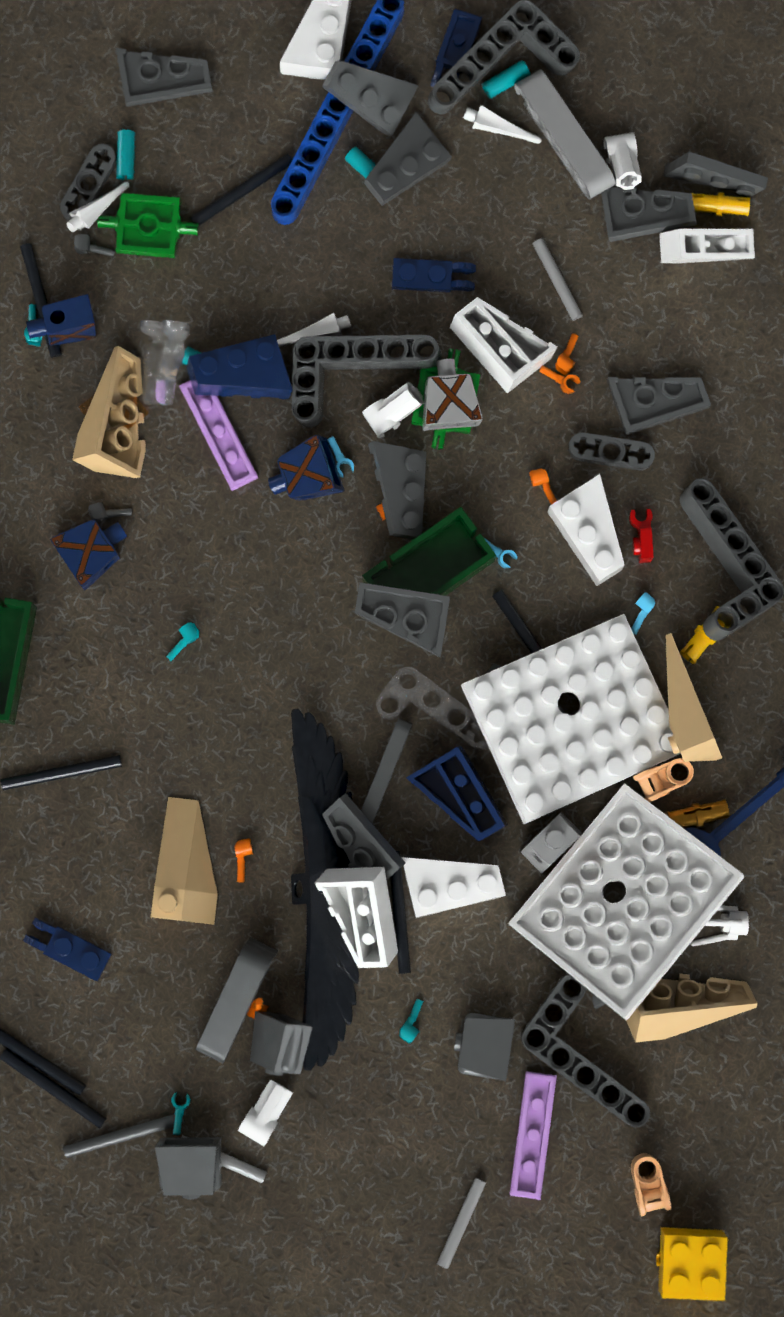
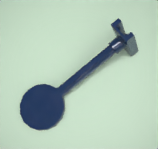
M784 767L776 773V778L711 833L694 827L684 829L721 857L718 843L784 787Z

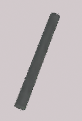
M175 1114L63 1146L65 1157H73L174 1127ZM184 1115L182 1118V1124H185Z

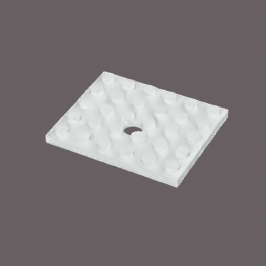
M625 614L461 685L523 824L681 754L680 752L674 754L668 737L673 735L669 726V710ZM569 692L577 696L580 708L575 715L569 716L559 710L558 700L561 694Z
M624 783L508 924L627 1021L743 880L744 875ZM609 882H622L626 887L625 897L617 903L607 902L603 895L605 885Z

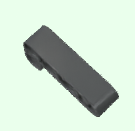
M250 937L235 962L199 1040L196 1051L222 1064L225 1062L278 950Z

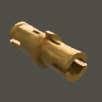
M725 799L703 805L693 803L689 808L665 812V815L682 828L693 825L702 827L704 823L727 819L730 816Z

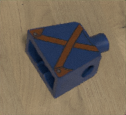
M88 294L44 305L41 307L43 318L26 321L29 338L47 335L50 346L96 338L95 322Z
M320 435L309 438L279 457L278 465L281 473L268 479L270 489L275 495L287 490L289 497L298 501L344 491L327 438Z
M94 519L56 535L50 540L80 586L86 590L120 559L113 546L128 536L118 522L102 531Z

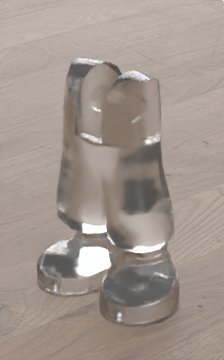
M140 320V330L153 340L144 350L143 403L146 405H172L177 376L185 355L184 341L189 335L190 324L172 320H163L162 322Z

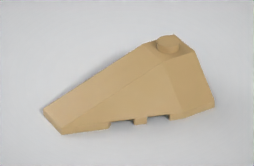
M120 346L114 347L78 432L72 460L94 472L139 478L146 451L145 440H138V424L144 423V413H138L137 396L142 394L141 359Z
M672 633L666 635L669 726L673 734L668 737L674 754L681 753L684 762L717 761L722 759L721 753Z

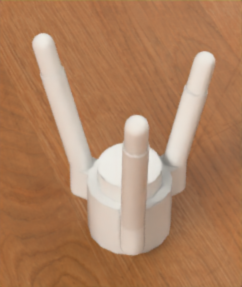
M721 905L717 911L725 912L726 914H721L720 919H710L705 926H720L721 932L726 933L693 940L690 943L691 946L694 947L724 940H737L738 935H747L749 929L747 911H738L737 906Z

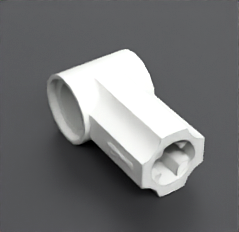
M634 133L604 137V149L608 150L606 161L611 163L616 186L623 188V190L634 189L637 184L641 183V172L637 160V143Z
M405 383L386 399H381L371 404L362 414L376 436L383 438L385 432L392 428L396 430L400 426L401 420L424 404L423 397L419 390L411 383Z
M270 1080L261 1093L255 1107H251L238 1131L260 1145L265 1146L293 1092L279 1083Z

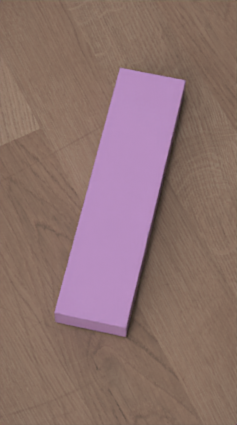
M190 380L179 385L231 491L258 479L218 396L195 395Z
M526 1071L510 1196L541 1200L557 1075Z

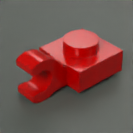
M647 509L646 520L638 521L635 517V510H631L629 522L638 531L637 537L632 539L633 555L639 556V563H650L654 558L651 528L652 511Z

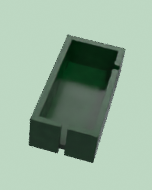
M460 507L389 556V563L392 565L390 569H388L386 561L383 560L363 574L362 581L367 584L446 596L495 562L496 554L481 533L475 537V542L473 541L472 537L476 535L477 528L463 508Z
M0 598V723L15 725L37 607L32 602L5 598L4 601Z

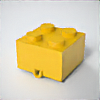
M661 1227L660 1253L656 1254V1265L659 1266V1292L661 1297L725 1301L727 1236L724 1231Z

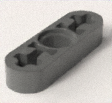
M98 144L89 152L60 204L62 215L67 221L73 218L69 214L70 211L67 206L69 204L74 205L78 200V195L74 194L75 191H78L83 196L78 204L79 208L97 199L117 163L116 154L111 146ZM105 152H107V156L110 161H103L101 163L99 171L103 174L102 176H100L95 170H93L96 169L99 163L96 156L98 154L103 155ZM86 177H93L97 180V185L93 190L86 191L81 188V181Z
M590 433L575 434L568 446L569 454L577 461L639 471L648 469L655 458L654 449L646 442ZM580 440H585L586 446L595 447V441L601 442L598 448V457H593L595 450H585L584 454H579V450L574 447V444H579ZM608 444H614L619 448L620 455L614 460L607 459L603 454V448ZM625 446H630L628 453L636 454L639 449H643L644 454L649 456V459H644L643 463L640 464L637 463L638 459L636 457L628 456V462H623Z

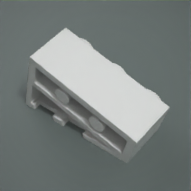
M312 0L280 61L281 74L326 80L335 61H342L351 0Z
M478 297L457 312L450 325L452 331L507 394L553 357L558 347L551 342L548 344L535 336L529 328H522L509 320V316Z
M599 474L550 505L548 509V514L596 586L620 572L625 565Z
M401 857L405 861L403 867L416 918L506 896L498 865Z
M385 868L326 869L315 884L319 891L322 890L329 903L328 910L332 917H336L343 931L341 935L358 968L388 967L397 955L398 947Z

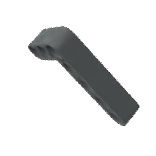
M520 0L435 84L428 96V106L436 114H446L519 41L553 74L558 76L567 75L573 70L580 59L579 49L534 3L528 0ZM516 13L526 15L528 22L520 21ZM496 33H504L508 37L509 42L500 41ZM537 34L546 35L549 43L541 42ZM482 52L486 54L489 62L479 60L476 53ZM563 54L567 56L570 64L562 63L558 55ZM456 73H465L469 77V82L460 81ZM443 92L447 94L450 101H440L436 93Z
M430 335L302 337L297 340L293 349L292 413L304 427L311 428L320 424L323 418L324 370L433 368L437 365V361L442 358L441 349L435 338ZM400 346L404 348V353L400 357L394 358L390 356L392 349ZM426 346L434 348V352L429 357L420 356L422 348ZM367 347L375 348L371 357H361L363 349ZM336 348H345V353L342 357L332 358V352ZM306 349H316L313 357L303 359L302 356ZM305 378H315V382L311 387L302 388V382ZM314 406V412L311 416L301 417L303 408Z
M698 478L681 493V507L741 591V594L719 607L704 620L703 630L708 638L720 641L778 603L784 596V586L714 485L705 478ZM694 492L700 496L701 500L694 495ZM711 517L715 518L718 524L714 523ZM728 541L735 546V549L729 545ZM745 565L751 569L752 574L747 571ZM763 590L768 593L769 598L763 594ZM740 604L746 608L747 613L741 609ZM718 619H720L724 623L725 628L721 627V625L718 623Z
M570 974L563 976L521 1033L522 1045L626 1124L632 1127L644 1126L650 1118L648 1105L555 1036L586 992V987L577 981L579 984L578 994L574 997L566 996L563 991L564 983L569 979L577 980ZM551 1004H556L561 1009V1017L555 1022H550L545 1017V1010ZM533 1029H538L543 1034V1042L537 1047H532L527 1042V1034ZM557 1048H564L568 1053V1060L563 1065H556L552 1061V1053ZM588 1066L593 1072V1078L589 1083L581 1084L577 1079V1072L581 1067ZM608 1085H614L618 1091V1096L613 1102H605L602 1098V1091ZM632 1104H639L643 1110L642 1117L637 1121H631L627 1116L628 1107Z

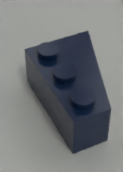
M275 334L189 356L186 366L195 395L227 397L240 395L251 396V398L273 397L289 399L293 390Z
M458 746L406 777L478 841H482L508 826L507 821L463 747Z

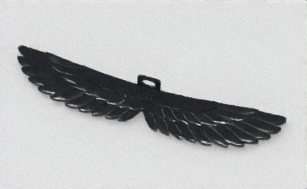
M293 709L291 711L292 752L299 794L298 802L303 834L305 873L293 874L291 876L292 904H306L303 1023L313 1027L304 1059V1070L311 1071L316 1061L317 1065L322 1067L327 1062L329 1054L334 1055L336 1053L338 1040L340 1042L344 1041L346 1024L350 1025L352 1023V1005H356L354 984L359 983V971L341 935L343 931L336 917H332L328 910L329 903L322 890L319 891L315 884L326 869L349 868L348 864L350 861L344 849L338 847L322 815L346 793L348 772L343 771L342 753H335L333 737H327L324 725L322 723L317 724L310 712L305 713L304 717L299 709ZM347 792L346 794L352 800V793ZM299 880L301 881L303 886V892L300 898L298 897L296 892V886Z

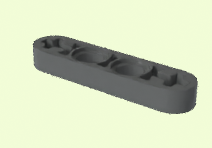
M400 718L397 720L361 809L362 813L372 824L413 725Z

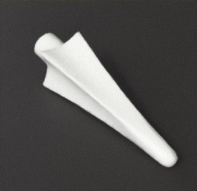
M482 105L479 111L467 107L464 119L474 122L472 127L474 129L504 134L537 144L541 142L540 137L515 126Z
M123 182L98 199L70 212L69 214L73 218L66 223L68 229L71 232H75L77 229L81 230L83 227L89 229L106 208L130 184Z
M332 313L298 332L278 339L277 342L279 347L296 343L302 337L342 335L340 330L351 327L348 315L337 318L335 313Z

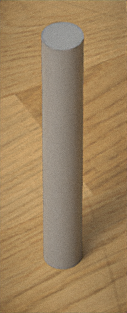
M543 238L533 242V246L572 321L581 318L583 314Z
M221 1152V1166L263 1183L267 1174L266 1171Z
M476 1177L437 1262L438 1265L446 1269L449 1268L486 1182Z

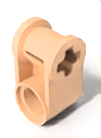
M677 758L663 765L645 770L633 776V779L639 782L645 799L648 802H653L689 783L693 778L694 770L690 762H684L683 758ZM679 764L686 768L687 777L685 780L677 781L672 777L671 768L674 765ZM648 779H650L651 784H652V786H653V788H654L655 791H653V789H652V787H651V785H650Z
M648 1153L636 1155L631 1163V1173L640 1216H645L646 1212L665 1208L666 1211L671 1210L670 1198L659 1162ZM644 1161H650L654 1166L653 1172L648 1176H641L638 1173V1167Z

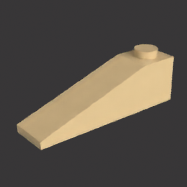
M168 797L151 917L214 925L218 892L199 800Z
M680 973L679 981L661 978L626 1022L635 1043L663 1040L757 1008V1001L747 982L710 977L706 984L690 980L689 974Z

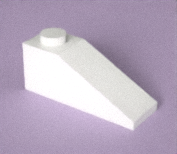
M676 229L660 233L661 263L754 259L753 229Z

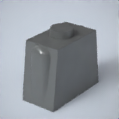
M255 1011L250 1061L264 1067L265 1073L270 1075L283 1076V1073L301 1074L313 1026L282 1013Z
M468 1013L464 1018L463 1032H456L454 1051H460L457 1065L458 1071L465 1075L506 1081L515 1019Z
M222 1137L160 1138L155 1146L159 1167V1184L163 1190V1195H182L183 1199H197L201 1195H213L215 1190L220 1189L222 1185L220 1157Z

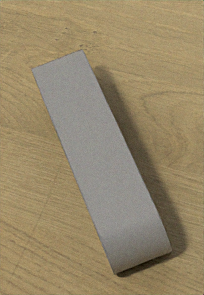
M539 69L514 84L517 95L521 94L525 100L523 104L584 195L588 199H592L614 186L616 181L610 168L546 74Z

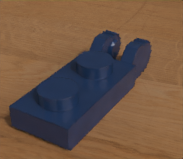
M454 9L436 60L437 66L431 81V87H434L442 78L444 68L451 69L474 46L482 23V17ZM463 72L456 73L459 80L461 73L464 74Z
M394 258L392 289L451 292V290L474 291L475 283L473 281L451 280L452 272L473 274L476 272V265L468 262L452 263L453 261Z
M34 918L32 924L36 928L53 935L48 945L40 942L38 938L32 935H25L24 942L43 951L44 955L97 982L99 981L112 956L111 953L58 926L55 928L38 918Z

